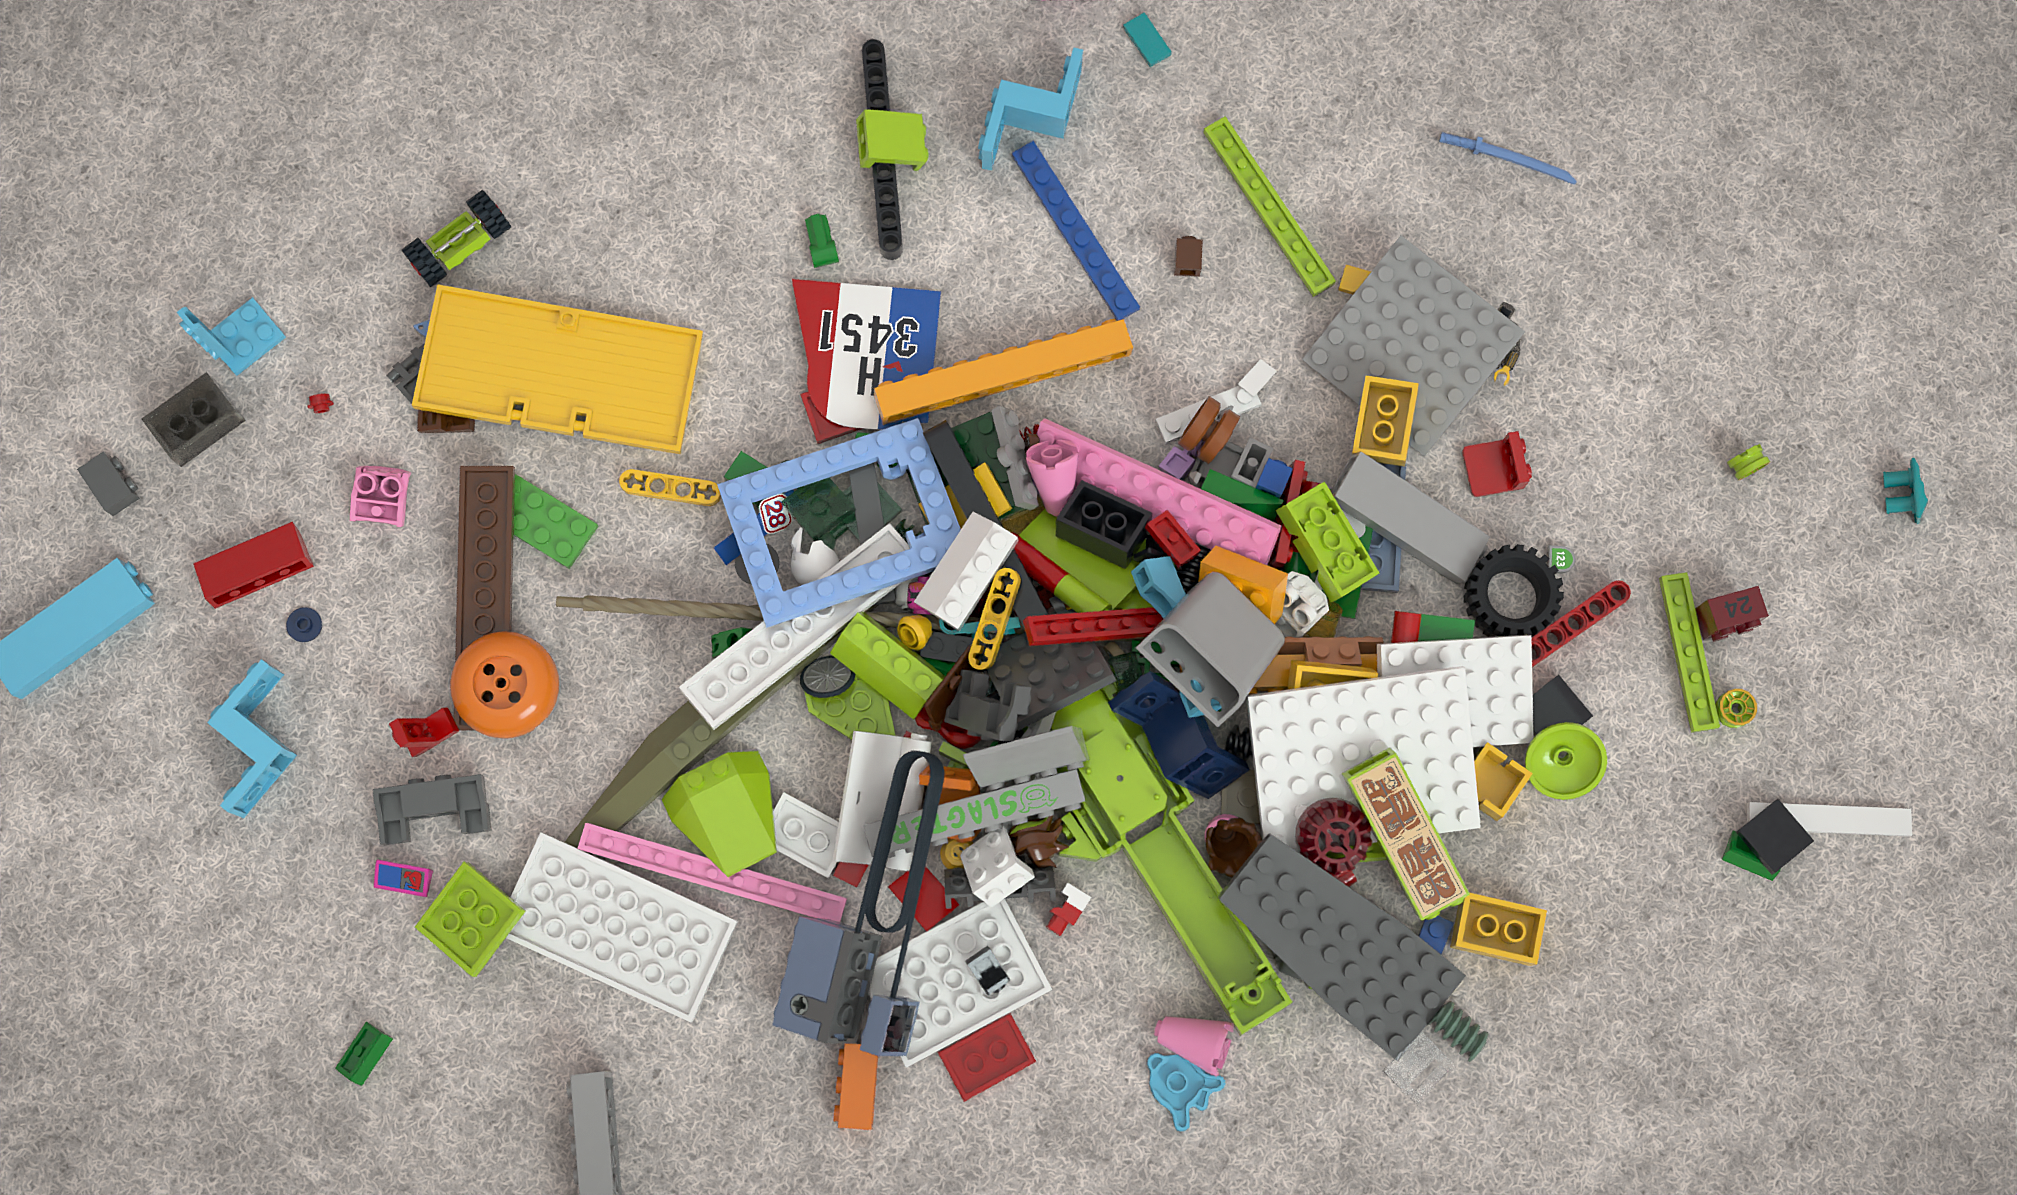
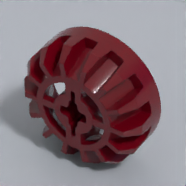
M1326 798L1313 803L1302 813L1296 826L1295 840L1301 855L1326 872L1340 875L1341 871L1356 869L1355 865L1360 860L1364 861L1366 859V851L1369 846H1372V839L1370 837L1372 828L1364 813L1353 803L1341 798ZM1335 822H1344L1349 826L1344 830L1341 825ZM1328 829L1339 837L1338 839L1342 845L1331 838L1327 831ZM1352 830H1354L1356 835L1353 850L1349 846L1350 838L1348 835ZM1319 835L1326 846L1322 851L1318 844ZM1329 851L1335 853L1342 852L1345 857L1335 859L1327 857L1325 854Z

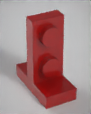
M441 708L427 718H397L389 723L394 741L400 748L407 747L412 757L425 753L459 732L449 708Z

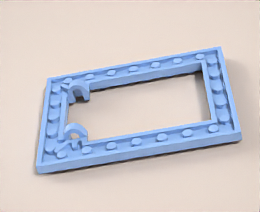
M918 418L717 484L766 628L934 572L961 530ZM874 462H878L883 477L889 480L903 476L906 469H909L929 522L928 525L923 526V533L921 535L915 536L913 530L906 532L905 537L910 549L786 591L782 590L752 504L753 502ZM894 463H898L895 467L889 468L888 466Z

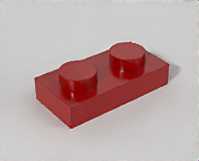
M1168 510L1148 522L1145 526V529L1168 557H1171L1177 568H1180L1199 555L1201 551Z

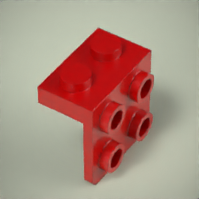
M1519 431L1507 433L1503 440L1475 444L1463 448L1462 455L1472 496L1481 497L1521 490L1530 482L1532 471L1530 464L1525 462L1526 445L1524 439H1520Z

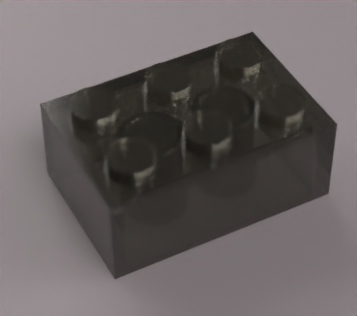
M207 372L142 418L144 424L170 459L181 467L246 421L218 382Z

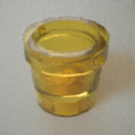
M1327 599L1329 611L1306 633L1310 637L1334 638L1343 612L1334 601L1330 602Z

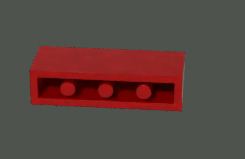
M293 521L193 563L204 598L215 609L314 567L305 542Z

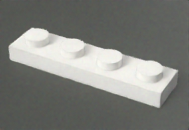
M1240 386L1212 396V398L1221 403L1220 411L1232 405L1234 406L1232 411L1238 415L1261 406L1257 394L1252 396ZM1206 399L1155 419L1165 444L1180 439L1186 427Z

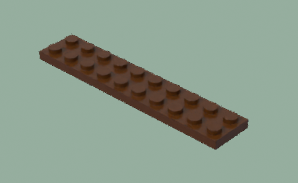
M460 466L455 662L463 650L478 638L494 632H511L514 466ZM488 664L484 668L486 675H492L495 671V667L492 664ZM503 678L501 682H498V687L500 688L506 685V680ZM486 691L482 697L485 702L492 701L493 693ZM454 706V721L459 731H475L463 721Z

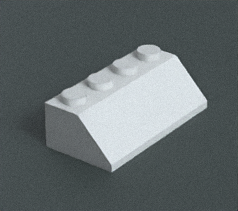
M972 512L914 603L960 631L993 581L995 574L1000 570L1018 542V537L995 522Z

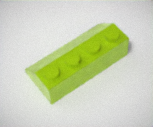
M857 612L841 633L830 652L831 655L913 720L945 678V675L912 649L908 648L901 640L865 612Z

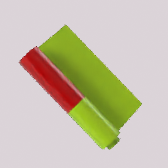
M1046 509L1019 535L1011 532L1018 537V542L1014 549L1029 577L1077 613L1116 610L1137 588L1131 573L1137 566L1130 562L1128 567L1124 569L1056 537L1057 517L1049 514Z

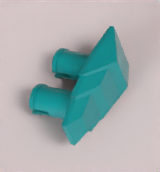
M1911 458L1908 470L1883 472L1884 488L1900 486L1912 488L1910 496L1885 497L1886 513L1911 511L1914 514L1915 523L1919 524L1927 507L1928 499L1925 495L1924 483L1920 478L1919 465L1915 458Z

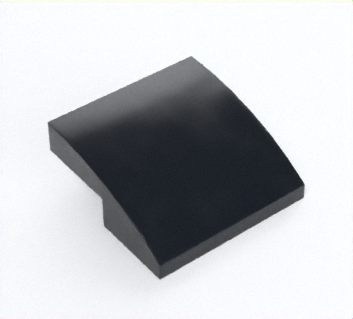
M1559 674L1533 694V731L1536 735L1554 724L1571 722L1583 725L1593 717V714Z

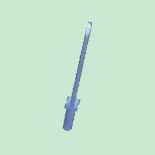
M1441 132L1439 138L1441 143L1469 148L1473 150L1472 154L1478 155L1480 152L1542 172L1573 185L1576 184V180L1567 171L1534 158L1482 142L1483 137L1478 136L1476 140Z

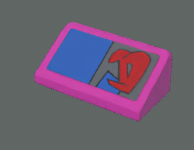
M376 860L374 888L427 897L433 870Z

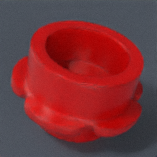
M316 394L308 397L310 405H307V408L313 409L314 413H323L330 411L329 406H332L334 403L330 400L329 394Z

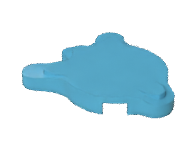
M1154 1053L1147 1060V1066L1150 1070L1151 1092L1154 1098L1170 1111L1174 1127L1177 1131L1183 1132L1189 1128V1110L1191 1107H1195L1200 1111L1206 1110L1210 1094L1220 1091L1225 1087V1080L1222 1076L1218 1075L1216 1077L1205 1073L1201 1068L1179 1055L1164 1056Z

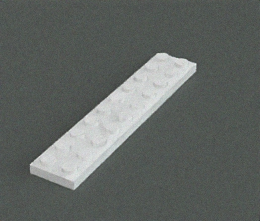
M889 523L817 580L908 550L910 547ZM900 583L766 628L763 621L679 686V690L709 726L715 730L845 628L857 612H865Z

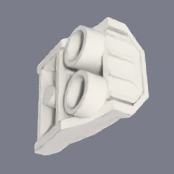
M1293 571L1290 572L1287 578L1283 614L1275 625L1282 631L1285 637L1302 638L1329 611L1326 595L1308 576Z

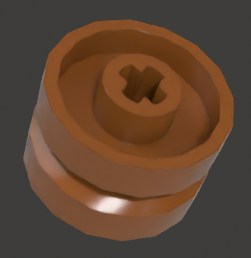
M1208 396L1177 443L1187 451H1191L1202 440L1203 442L1197 451V457L1207 464L1226 445L1240 419L1238 414L1227 409L1216 420L1215 418L1220 411L1221 403L1211 396Z

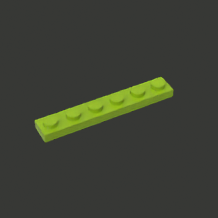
M1688 572L1661 576L1659 582L1691 733L1718 729L1720 724Z

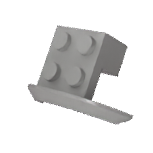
M1228 406L1227 408L1220 411L1217 419L1225 410H1233L1234 406ZM1251 437L1245 448L1228 441L1209 464L1200 458L1197 459L1188 477L1189 482L1195 487L1198 481L1204 483L1209 470L1212 469L1255 488L1274 448Z

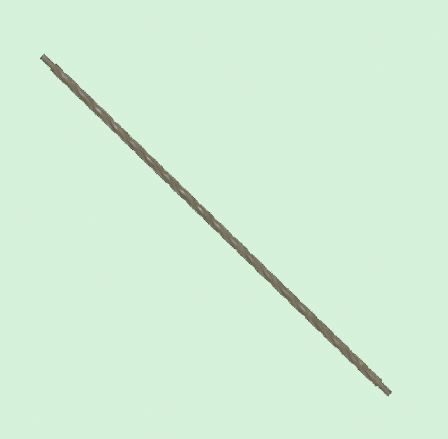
M592 595L584 596V598L557 596L556 607L583 608V611L764 621L759 605L747 606L732 603H702L679 600L662 601L645 598L621 599ZM865 611L866 614L884 628H898L901 618L912 616V614L872 613ZM919 614L931 622L932 630L943 631L939 624V618L934 615ZM969 617L965 623L979 622L981 618ZM943 621L946 629L955 630L953 627H951ZM1021 621L1020 628H1015V634L1019 635L1026 632ZM996 630V631H988V633H989V634H997V630ZM1303 636L1302 638H1310L1314 636ZM1146 637L1114 639L1109 641H1143Z

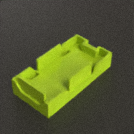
M1325 481L1276 510L1289 534L1298 536L1297 539L1293 540V543L1311 573L1319 571L1317 580L1330 602L1343 597L1380 574Z

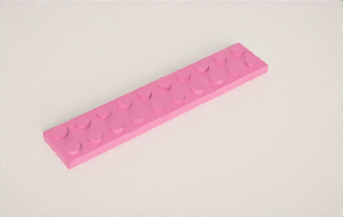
M1043 419L1040 422L1037 432L1039 442L1049 441V445L1058 444L1057 440H1066L1077 446L1079 456L1074 489L1083 480L1152 512V520L1168 510L1195 543L1211 550L1215 546H1219L1262 564H1268L1281 525L1048 419Z

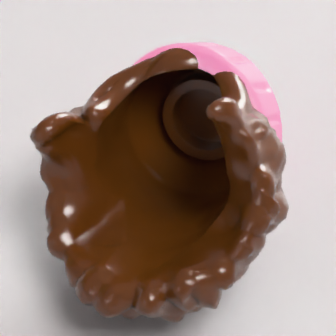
M1230 814L1218 815L1208 823L1205 831L1206 851L1209 855L1208 865L1211 871H1217L1219 874H1225L1233 878L1263 840L1259 832H1257L1255 824L1248 823L1244 819Z

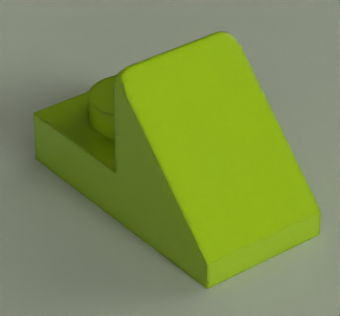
M1070 812L1061 818V823L1063 824L1062 833L1067 840L1073 838L1075 842L1069 845V848L1059 852L1058 856L1098 861L1101 856L1072 814Z

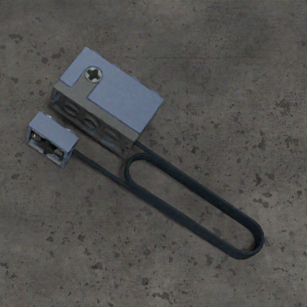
M910 751L905 753L897 762L856 927L830 919L799 917L798 923L794 928L792 947L787 956L788 963L784 978L781 981L778 1003L774 1009L773 1026L826 1044H856L883 937L882 935L861 929L864 916L866 915L870 926L879 932L894 933L901 930L905 925L906 928L890 997L873 995L872 1001L868 1006L866 1026L861 1034L862 1043L860 1050L876 1056H907L920 1002L903 996H896L944 782V767L937 756L923 751ZM924 757L929 763L930 778L901 913L893 926L885 928L877 920L875 913L876 903L908 774L912 764L917 759Z

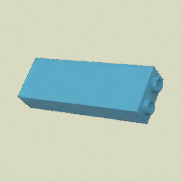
M116 558L0 641V679L12 696L23 699L155 604L151 599L153 595L152 590L145 582L140 583L136 576L139 573L129 561L125 563Z

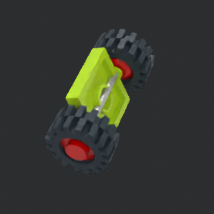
M481 190L466 201L476 218L473 219L465 211L425 241L432 250L431 252L419 238H416L402 249L412 267L430 287L447 276V273L438 263V259L450 270L454 266L460 265L465 258L473 252L480 250L485 243L491 240L482 226L494 239L511 228L510 223L499 207L485 191Z

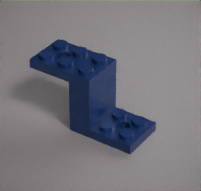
M1149 671L1108 702L1110 708L1117 714L1142 726L1166 779L1206 799H1210L1250 770L1248 764L1243 759L1218 747L1204 716L1189 718L1179 694L1180 691L1171 682Z

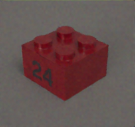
M1759 586L1708 599L1695 608L1703 640L1712 638L1713 642L1726 639L1728 635L1736 633V631L1738 635L1754 630L1753 628L1761 626V621L1769 616Z

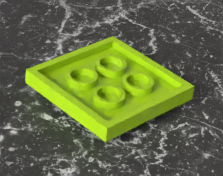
M464 861L415 925V928L470 976L477 977L526 910L469 862Z

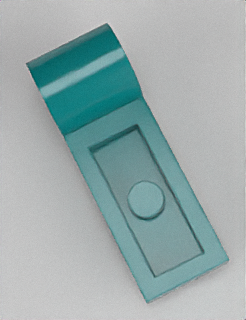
M1019 617L1009 618L1004 635L1015 634V628H1020ZM939 620L940 627L945 633L951 635L961 633L972 634V639H974L979 622L965 623L960 631L956 629L948 630L945 628L943 621ZM993 624L987 625L984 628V636L988 637V631H996L997 628Z

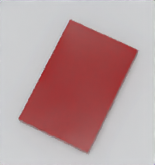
M1011 1013L938 1052L964 1102L1036 1062Z

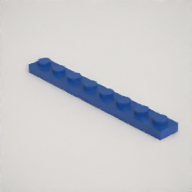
M1032 141L1012 152L1013 159L1116 320H1122L1140 310L1139 304L1035 142Z

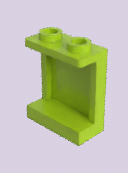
M864 109L856 119L860 168H870L875 162L912 165L913 171H918L927 162L928 149L925 147L924 140L926 125L923 124L922 114Z

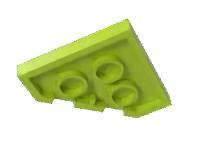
M857 674L852 685L845 692L837 696L818 698L805 692L808 712L850 740H852L853 731L896 736L888 699Z

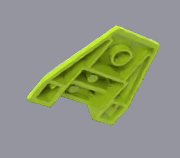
M758 751L727 752L679 776L661 799L672 823L727 877L777 853L770 774Z

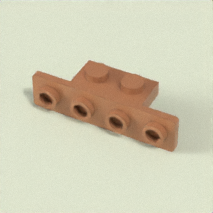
M1288 636L1285 637V643L1277 655H1304L1305 661L1361 667L1360 654H1377V644H1384L1382 637L1371 636L1356 638L1344 636L1337 638H1321L1318 636L1294 638Z

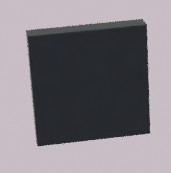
M1779 799L1773 801L1736 831L1738 836L1771 874L1776 873L1814 842L1812 837Z

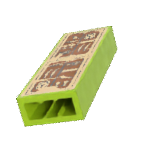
M1389 747L1343 772L1342 775L1352 795L1371 825L1372 833L1421 921L1433 919L1440 914L1441 910L1448 906L1454 907L1461 904L1470 893L1397 753Z

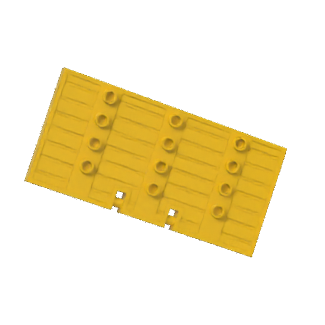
M437 284L412 407L418 410L511 425L512 420L521 421L520 425L523 428L574 436V431L583 432V437L587 439L681 454L703 331ZM515 405L524 406L523 411L515 410ZM577 416H585V422L578 421Z

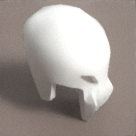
M803 527L799 528L791 542L793 553L790 568L794 578L800 585L816 581L840 562L836 552L826 546L821 540L812 542L809 554L802 553Z

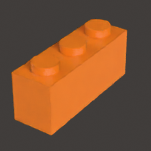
M845 1044L844 1049H839L838 1065L843 1066L842 1077H837L836 1093L841 1095L840 1105H835L834 1122H838V1128L873 1130L878 1056L861 1051V1044Z

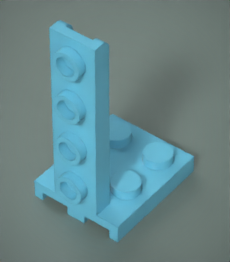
M253 297L211 330L187 307L177 311V314L183 320L179 324L188 335L192 336L215 360L220 357L236 376L286 338Z

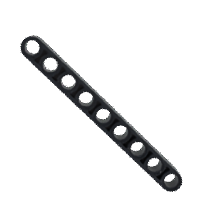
M870 39L862 46L867 110L890 111L885 48L881 41ZM872 52L879 53V56L874 58L868 55ZM873 76L882 77L879 81L870 80ZM876 99H881L884 101L880 105H875L872 103ZM875 162L872 165L880 252L885 259L895 260L903 253L896 166L892 163ZM883 170H888L891 172L886 177H882L879 175V172ZM885 194H890L893 196V198L891 200L884 201L881 199V196ZM887 218L895 220L891 225L883 224V221ZM889 242H894L897 244V247L887 249L885 245Z
M944 420L924 431L923 435L967 520L971 513L975 512L1003 528L948 422ZM1013 549L1000 569L1010 568L1017 571L1020 575V587L1013 608L1024 627L1023 620L1027 616L1049 615L1017 552ZM1011 573L1007 577L1002 576L1001 581L1005 583L1004 591L1008 584H1013L1014 580L1010 578Z

